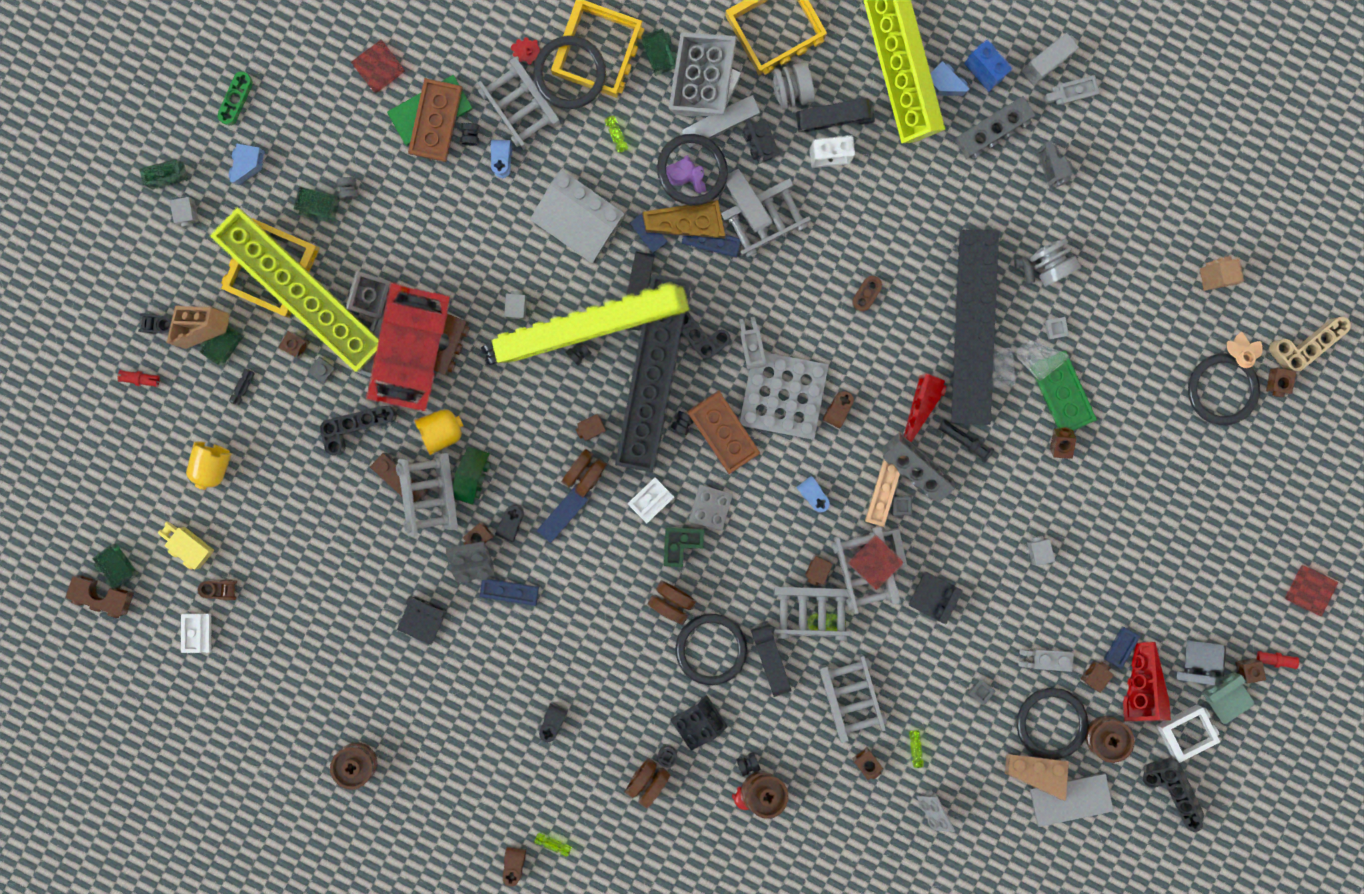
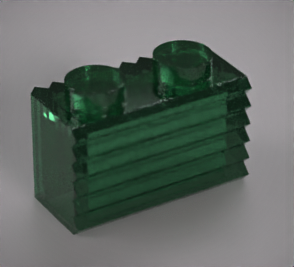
M662 28L641 36L655 76L675 69L677 55L675 50L671 51L669 44H672L668 32L664 33Z
M177 159L139 169L143 185L152 190L158 189V187L162 188V186L165 187L166 185H173V183L184 182V180L188 181L185 165Z
M299 187L294 210L298 211L300 216L310 218V215L317 216V220L328 223L329 220H335L340 199L335 195Z
M228 324L226 333L202 342L200 346L202 349L199 353L218 366H224L245 335Z
M117 544L109 545L92 558L95 561V568L106 576L107 584L114 589L123 587L139 575Z

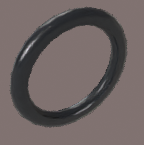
M572 35L560 36L547 43L538 53L533 69L534 82L538 92L551 105L562 109L581 108L596 99L602 91L606 79L605 61L598 48L589 40ZM566 45L578 46L586 50L593 58L597 71L595 83L590 91L580 98L571 100L555 96L547 88L543 79V66L547 57L555 49Z
M683 134L673 138L662 148L657 162V175L661 186L672 199L681 204L700 206L711 202L723 191L727 182L728 166L723 152L712 140L698 134ZM686 143H695L706 147L712 152L718 163L719 174L715 186L709 192L700 196H688L678 192L672 186L667 176L666 166L670 154L674 149Z
M1219 353L1207 357L1195 367L1188 383V396L1193 409L1202 419L1216 425H1232L1246 419L1253 412L1260 396V383L1253 367L1243 368L1237 363L1236 358L1229 353ZM1219 363H1230L1241 368L1247 375L1251 386L1250 397L1245 407L1241 411L1229 416H1219L1207 411L1201 404L1197 393L1198 382L1203 372Z
M703 614L690 620L681 629L675 645L677 662L683 673L698 684L707 686L724 684L735 678L742 670L748 654L747 641L741 628L733 620L719 614ZM706 623H716L728 628L733 633L738 644V655L734 665L727 672L717 676H706L696 672L689 665L685 655V644L688 636L695 628Z
M1052 687L1036 691L1026 698L1019 709L1016 722L1018 736L1025 748L1035 756L1051 760L1063 759L1077 751L1085 741L1089 725L1086 709L1078 697L1064 689ZM1056 697L1066 700L1076 710L1079 718V730L1075 739L1068 746L1059 750H1046L1037 746L1027 733L1026 718L1028 712L1035 703L1044 698Z

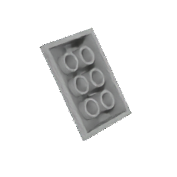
M680 34L669 104L670 111L675 115L693 117L725 115L737 40L736 36Z
M561 169L548 187L530 220L593 264L625 218V214Z

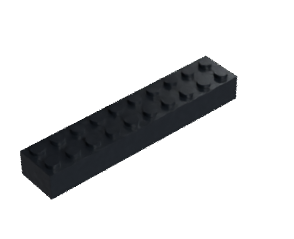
M960 229L951 423L991 424L999 230Z
M652 274L649 290H660L659 287L666 284L676 285L677 287L684 288L687 303L689 302L692 287L691 281ZM686 312L642 324L615 462L617 466L653 473L656 469Z

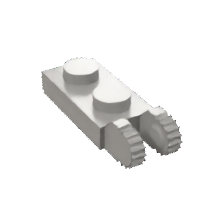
M751 317L750 320L752 330L747 331L745 329V321L739 319L740 336L747 370L766 366L759 328H757L755 317Z
M1044 649L1020 650L1019 654L1023 656H1033V662L1019 661V666L1069 672L1073 670L1074 652Z

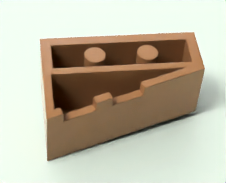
M1231 256L1222 257L1205 263L1206 267L1200 268L1204 291L1237 285L1244 281L1239 258L1232 259Z
M175 306L167 343L187 349L226 333L230 314L212 307Z
M1006 754V775L1059 800L1066 801L1069 762Z

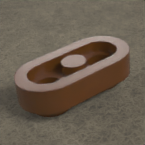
M877 276L867 277L852 299V305L855 310L864 312L873 304L882 289V282ZM869 283H874V284H875V288H874V289H870V288L868 287V284H869ZM859 299H863L865 301V304L863 306L859 305Z

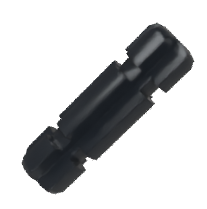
M244 369L243 377L239 379L233 391L234 394L229 399L232 404L240 405L241 397L245 395L250 385L249 381L255 375L253 371Z

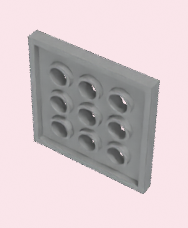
M764 352L766 366L749 370L740 416L741 424L745 427L814 440L829 365ZM766 367L772 368L774 370L773 377L766 378L763 375V370ZM784 371L792 373L793 378L791 381L786 382L782 379ZM807 374L811 377L809 385L801 383L802 375ZM762 386L770 388L769 396L763 397L760 395L759 390ZM783 389L789 393V398L785 401L778 397L779 391ZM800 393H804L808 397V401L805 404H800L797 401V396ZM758 405H764L767 408L765 415L760 416L756 413ZM782 408L785 411L783 419L775 417L776 409ZM796 412L803 413V422L797 423L794 421L793 416Z

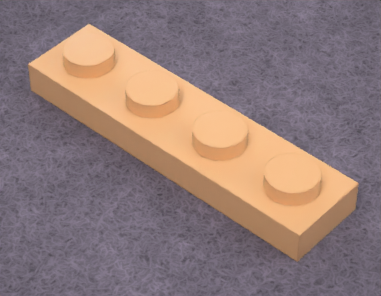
M884 459L865 519L866 522L882 527L885 525L900 476L897 468L893 464H888Z

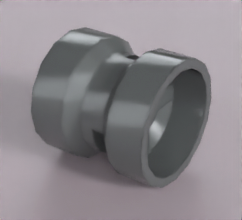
M343 177L336 180L337 186L340 189L338 193L340 200L358 198V191L355 190V177Z

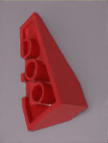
M930 374L919 376L904 432V437L910 442L913 441L941 396H944L946 391L945 380Z
M1156 642L1137 643L1131 664L1133 667L1131 677L1128 678L1127 685H1129L1128 691L1123 700L1124 721H1171L1170 701Z

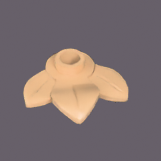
M1240 332L1234 338V342L1227 341V350L1230 355L1236 358L1237 363L1241 367L1250 368L1254 365L1255 360L1262 355L1261 341H1256L1250 344L1243 332Z

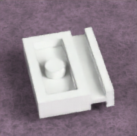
M654 477L627 504L647 524L674 496Z
M211 613L181 614V653L211 652Z

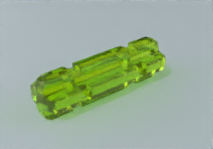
M609 116L604 119L606 126L609 127L608 131L614 144H617L615 147L618 153L628 150L626 142L623 141L624 137L619 125H616L615 116Z
M919 730L909 731V737L912 740L910 745L911 754L914 758L912 759L913 767L922 768L924 767V762L921 758L923 754L921 741L919 740L921 739Z
M538 833L534 840L535 844L544 845V848L556 853L560 852V855L568 857L571 851V846L567 844L562 845V842L551 837L546 838L541 833Z

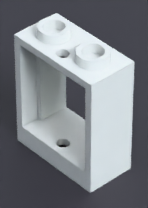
M853 136L813 140L810 147L811 168L850 164L855 156Z
M1196 704L1172 716L1171 721H1163L1156 725L1172 758L1176 759L1179 763L1220 743L1218 738L1219 731L1215 725L1211 724L1209 720L1211 716L1206 708ZM1199 715L1209 738L1182 751L1171 729Z

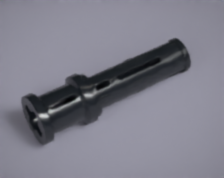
M946 419L938 427V430L968 448L967 451L970 454L974 453L984 463L994 451V448L987 447L980 442L979 438L974 439L946 421Z

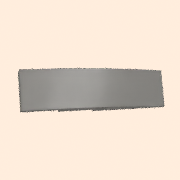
M753 95L726 107L725 115L708 116L683 129L682 133L698 134L712 139L742 124V122L760 115V111ZM687 143L689 149L699 145L695 143Z
M737 169L729 173L725 186L730 191L732 198L739 206L741 213L754 232L772 224L763 205L740 170Z

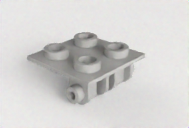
M699 485L692 512L689 516V522L722 531L733 494Z
M929 790L925 792L926 796H916L919 800V806L925 812L931 828L937 831L955 832L935 792Z

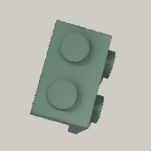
M1235 672L1225 675L1223 684L1210 685L1207 690L1202 692V695L1223 724H1227L1254 706L1253 699L1243 686V683L1246 681L1242 675Z

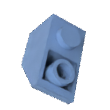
M942 61L930 73L936 96H964L969 90L967 82L962 77L959 78L948 63L945 64Z
M236 144V149L234 148L232 152L233 167L229 170L230 182L235 185H241L261 171L265 151L259 147Z

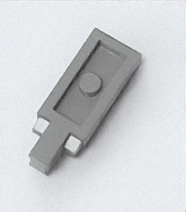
M1092 75L1060 84L1052 89V93L1046 94L1043 98L1045 104L1056 101L1057 105H1064L1099 95L1100 91L1096 77Z

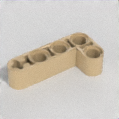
M1345 317L1330 319L1297 347L1288 339L1272 342L1269 347L1270 353L1283 369L1301 371L1350 330L1351 323ZM1322 334L1326 337L1325 343L1321 340ZM1280 344L1284 346L1283 353L1279 350ZM1308 346L1311 349L1310 355H1308L1306 352V348ZM1293 358L1296 360L1295 368L1291 364Z

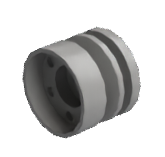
M806 62L794 64L792 74L789 73L787 67H783V76L778 68L773 69L774 93L782 110L787 109V100L791 107H795L796 97H798L801 105L815 101L811 73Z
M1067 238L1046 245L1030 257L1031 262L1039 258L1041 260V263L1034 266L1035 269L1041 267L1046 269L1039 275L1044 286H1048L1081 268L1076 256L1070 258L1065 256L1072 248L1069 247L1064 251L1061 246L1069 243Z

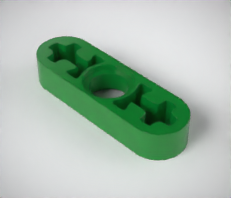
M238 72L234 75L218 111V119L224 125L231 126L236 123L252 88L253 80L246 72ZM245 78V80H247V83H243L241 85L239 80ZM237 87L238 89L243 90V93H241L239 90L235 88ZM233 94L240 95V101L236 104L231 103L230 100ZM228 104H229L231 107L236 108L235 111H234L233 109L230 110V108L227 107ZM229 113L232 116L231 119L223 117L224 114Z

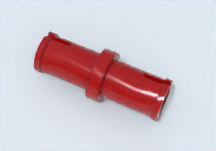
M119 370L118 374H121V376H117L118 382L133 383L135 386L147 385L158 387L159 383L157 381L160 382L159 375L143 374L142 371L129 372Z
M1258 651L1256 659L1263 661V664L1273 665L1276 668L1281 666L1298 669L1299 667L1298 657L1285 656L1278 652L1273 654Z

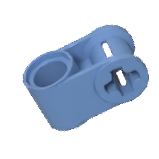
M491 140V169L497 177L506 178L511 172L512 141ZM501 164H503L504 167L499 171L497 168H500Z
M812 476L796 487L816 511L824 512L829 508L828 498ZM817 499H824L826 501L824 502V508L816 507Z

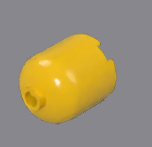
M442 409L414 420L429 455L455 444L461 438L462 432L460 427H463V423L459 416L455 417L453 412L448 409Z
M196 441L193 444L187 465V478L199 489L206 490L207 487L218 486L224 478L232 453H229L230 450L214 444L212 448L205 446L206 442Z

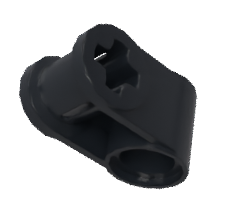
M140 313L142 320L141 328L138 329V332L169 334L172 318ZM168 321L170 326L168 330H165L164 325Z
M515 504L506 509L497 527L495 536L512 543L514 542L524 516V509L520 505ZM516 509V514H518L519 516L513 518V514L510 513V511Z
M550 703L539 732L542 741L548 743L556 738L568 710ZM548 728L552 729V734H550L549 737L545 736V731H547Z

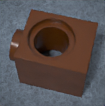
M287 331L278 348L294 357L301 358L310 341L294 332Z
M1281 368L1270 369L1266 391L1272 392V396L1281 398L1292 394L1297 371ZM1279 379H1282L1283 381L1282 388H1280L1278 385Z
M595 414L577 423L578 428H576V432L579 438H584L585 441L606 432L599 414Z
M1066 427L1054 428L1050 445L1053 458L1073 459L1077 438L1072 429Z
M480 522L463 537L465 540L463 544L475 543L472 538L474 533H479L482 536L481 542L484 541L485 544L494 537V534L483 522Z
M813 555L805 573V577L808 578L807 582L816 586L819 583L824 585L833 563Z
M1251 658L1235 662L1237 674L1242 675L1246 684L1266 680L1263 661Z
M1093 661L1080 679L1101 693L1114 674L1109 671L1111 667L1101 661L1099 664Z
M868 747L852 758L867 780L875 779L882 773L883 767ZM867 761L874 762L871 769L864 768V764Z

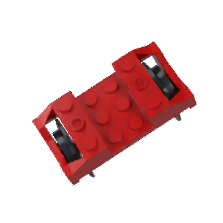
M390 284L366 399L426 411L434 377V365L440 337L443 335L450 296L422 291L399 284ZM434 301L440 302L441 310L436 308L437 302ZM375 381L384 382V383H388V384H393V386L384 385V384H379V383H376ZM404 387L425 391V393L404 389ZM417 396H422L421 399L418 401V403H413V402H408V401H407V400L416 401V400H417Z

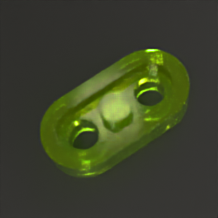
M818 613L811 614L807 619V625L811 631H818V626L813 624V621L818 619ZM826 613V631H837V626L832 625L833 620L837 619V613Z

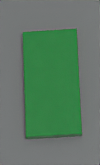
M454 75L441 81L459 85ZM463 90L456 119L473 110ZM421 93L387 111L406 147L410 145Z
M1066 350L1029 366L1058 429L1066 427L1074 431L1097 420Z

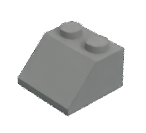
M356 271L346 309L380 318L390 281Z

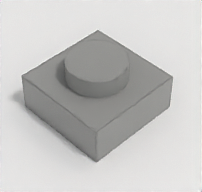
M1066 317L1045 321L1048 340L1069 336Z

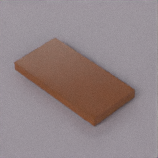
M424 78L408 154L447 162L463 90L462 86Z
M719 390L687 411L728 474H731L760 454V451Z

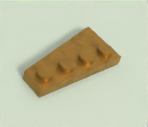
M718 200L700 206L683 205L644 211L642 213L647 233L725 239Z

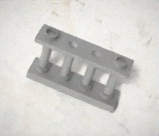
M515 56L509 61L512 66L509 68L510 71L487 87L479 81L480 89L478 92L484 100L488 98L513 134L511 139L517 147L521 146L524 150L526 146L523 140L547 124H552L556 128L561 123ZM519 76L522 80L521 86L496 103L490 93L513 77L517 78ZM525 92L526 94L530 92L533 96L532 102L507 119L501 109ZM536 108L537 110L541 108L545 113L542 115L543 118L520 134H517L512 125Z
M790 178L756 195L761 204L767 207L779 232L768 236L763 228L757 231L761 241L751 245L738 220L740 218L739 215L742 214L739 206L736 205L721 213L723 222L729 221V223H732L745 248L740 251L741 257L744 255L750 257L757 253L756 249L795 229L801 231L808 227L807 223L810 222V217L802 219L790 195V189L793 187ZM778 195L784 198L796 222L787 228L784 226L773 204V198Z
M437 452L434 453L433 460L408 464V459H397L396 471L400 476L406 520L404 522V529L408 536L418 537L417 529L442 525L444 529L448 530L458 529L448 453ZM429 468L436 469L437 477L435 479L411 483L409 472ZM432 487L439 488L440 496L438 498L413 503L412 491ZM435 506L441 507L442 515L440 517L416 522L415 510Z
M880 526L872 527V532L867 536L840 542L839 537H833L835 542L832 543L834 554L838 553L849 599H846L847 606L854 614L859 613L857 606L884 599L890 600L891 604L900 603ZM868 543L875 544L877 551L874 554L845 561L844 549ZM872 562L880 563L882 570H879V573L850 580L849 568ZM880 580L882 582L885 581L886 589H884V592L855 599L853 587Z
M774 588V597H778V600H780V629H774L773 635H777L778 639H789V636L835 637V640L846 641L847 637L852 636V632H845L846 599H849L847 589ZM790 597H797L799 601V630H787V611ZM809 598H816V601H818V631L806 630L807 601H809ZM828 598L836 599V602H838L837 631H826V601H828Z
M859 654L860 662L833 670L831 668L828 669L826 664L818 666L841 743L849 741L847 735H850V732L879 724L881 731L886 730L884 725L887 724L885 714L880 712L868 669H871L870 661L863 654ZM863 669L866 680L840 688L833 687L831 680L834 677ZM868 688L871 699L843 707L842 705L838 706L837 698H840V695ZM871 706L874 707L876 717L850 725L843 723L842 717L845 714Z

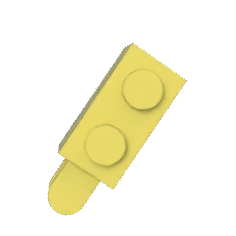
M166 521L163 530L158 531V534L168 541L164 545L169 549L168 553L173 557H179L184 561L183 564L191 570L201 568L214 552V549L186 527L177 528Z

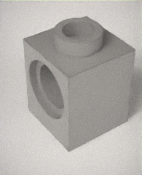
M185 197L170 200L175 224L181 226V228H189L194 223H199L194 199Z
M511 291V294H506L505 318L526 319L527 296L522 295V291Z
M1037 536L1033 537L1032 541L1027 542L1032 565L1039 566L1055 562L1050 539Z

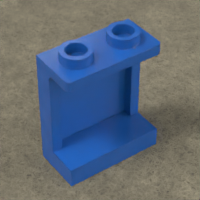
M985 40L964 62L965 66L988 92L1004 79V76L1012 70L1009 63L989 40Z

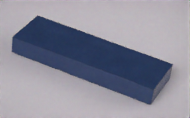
M683 235L681 244L737 258L741 241L739 238L725 235V239Z
M574 487L536 531L552 543L589 499L585 496L582 498L576 494Z
M482 579L479 597L536 606L539 586L495 579Z

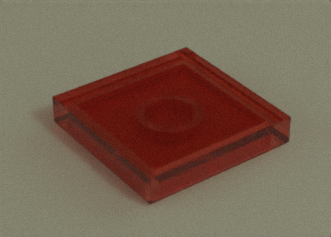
M382 39L351 61L375 94L405 72Z
M875 535L848 563L877 590L904 561Z
M1301 565L1285 600L1322 617L1339 582Z

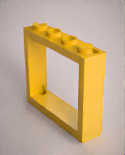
M576 0L563 36H575L583 11L634 29L614 87L610 88L604 85L601 93L617 98L618 94H622L624 90V77L630 73L632 64L629 63L631 58H635L638 46L636 44L638 39H642L645 28H642L641 20L585 0ZM571 45L559 47L551 68L552 75L591 89L595 83L594 81L562 70Z
M743 0L726 10L725 16L758 75L763 73L767 75L773 71L775 66L779 64L783 66L791 61V57L795 55L801 56L808 51L807 48L813 45L817 47L824 42L827 32L809 0L797 1L817 35L762 66L738 25L736 18L768 0Z
M252 218L263 230L305 247L306 250L300 265L310 272L319 252V247ZM232 257L229 263V272L222 279L221 289L290 318L292 312L283 304L279 308L233 288L242 265Z

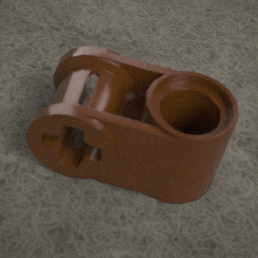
M846 391L838 392L822 420L840 429L853 405L854 398L852 394ZM845 395H847L846 399L849 400L848 403H843V405H841L842 401L840 400V397H845Z
M206 580L199 584L198 594L202 598L236 600L235 584H237L238 580ZM206 584H210L212 586L213 590L211 594L206 592Z
M506 847L502 877L506 886L513 887L521 879L526 849ZM511 872L514 873V879H511V875H509Z

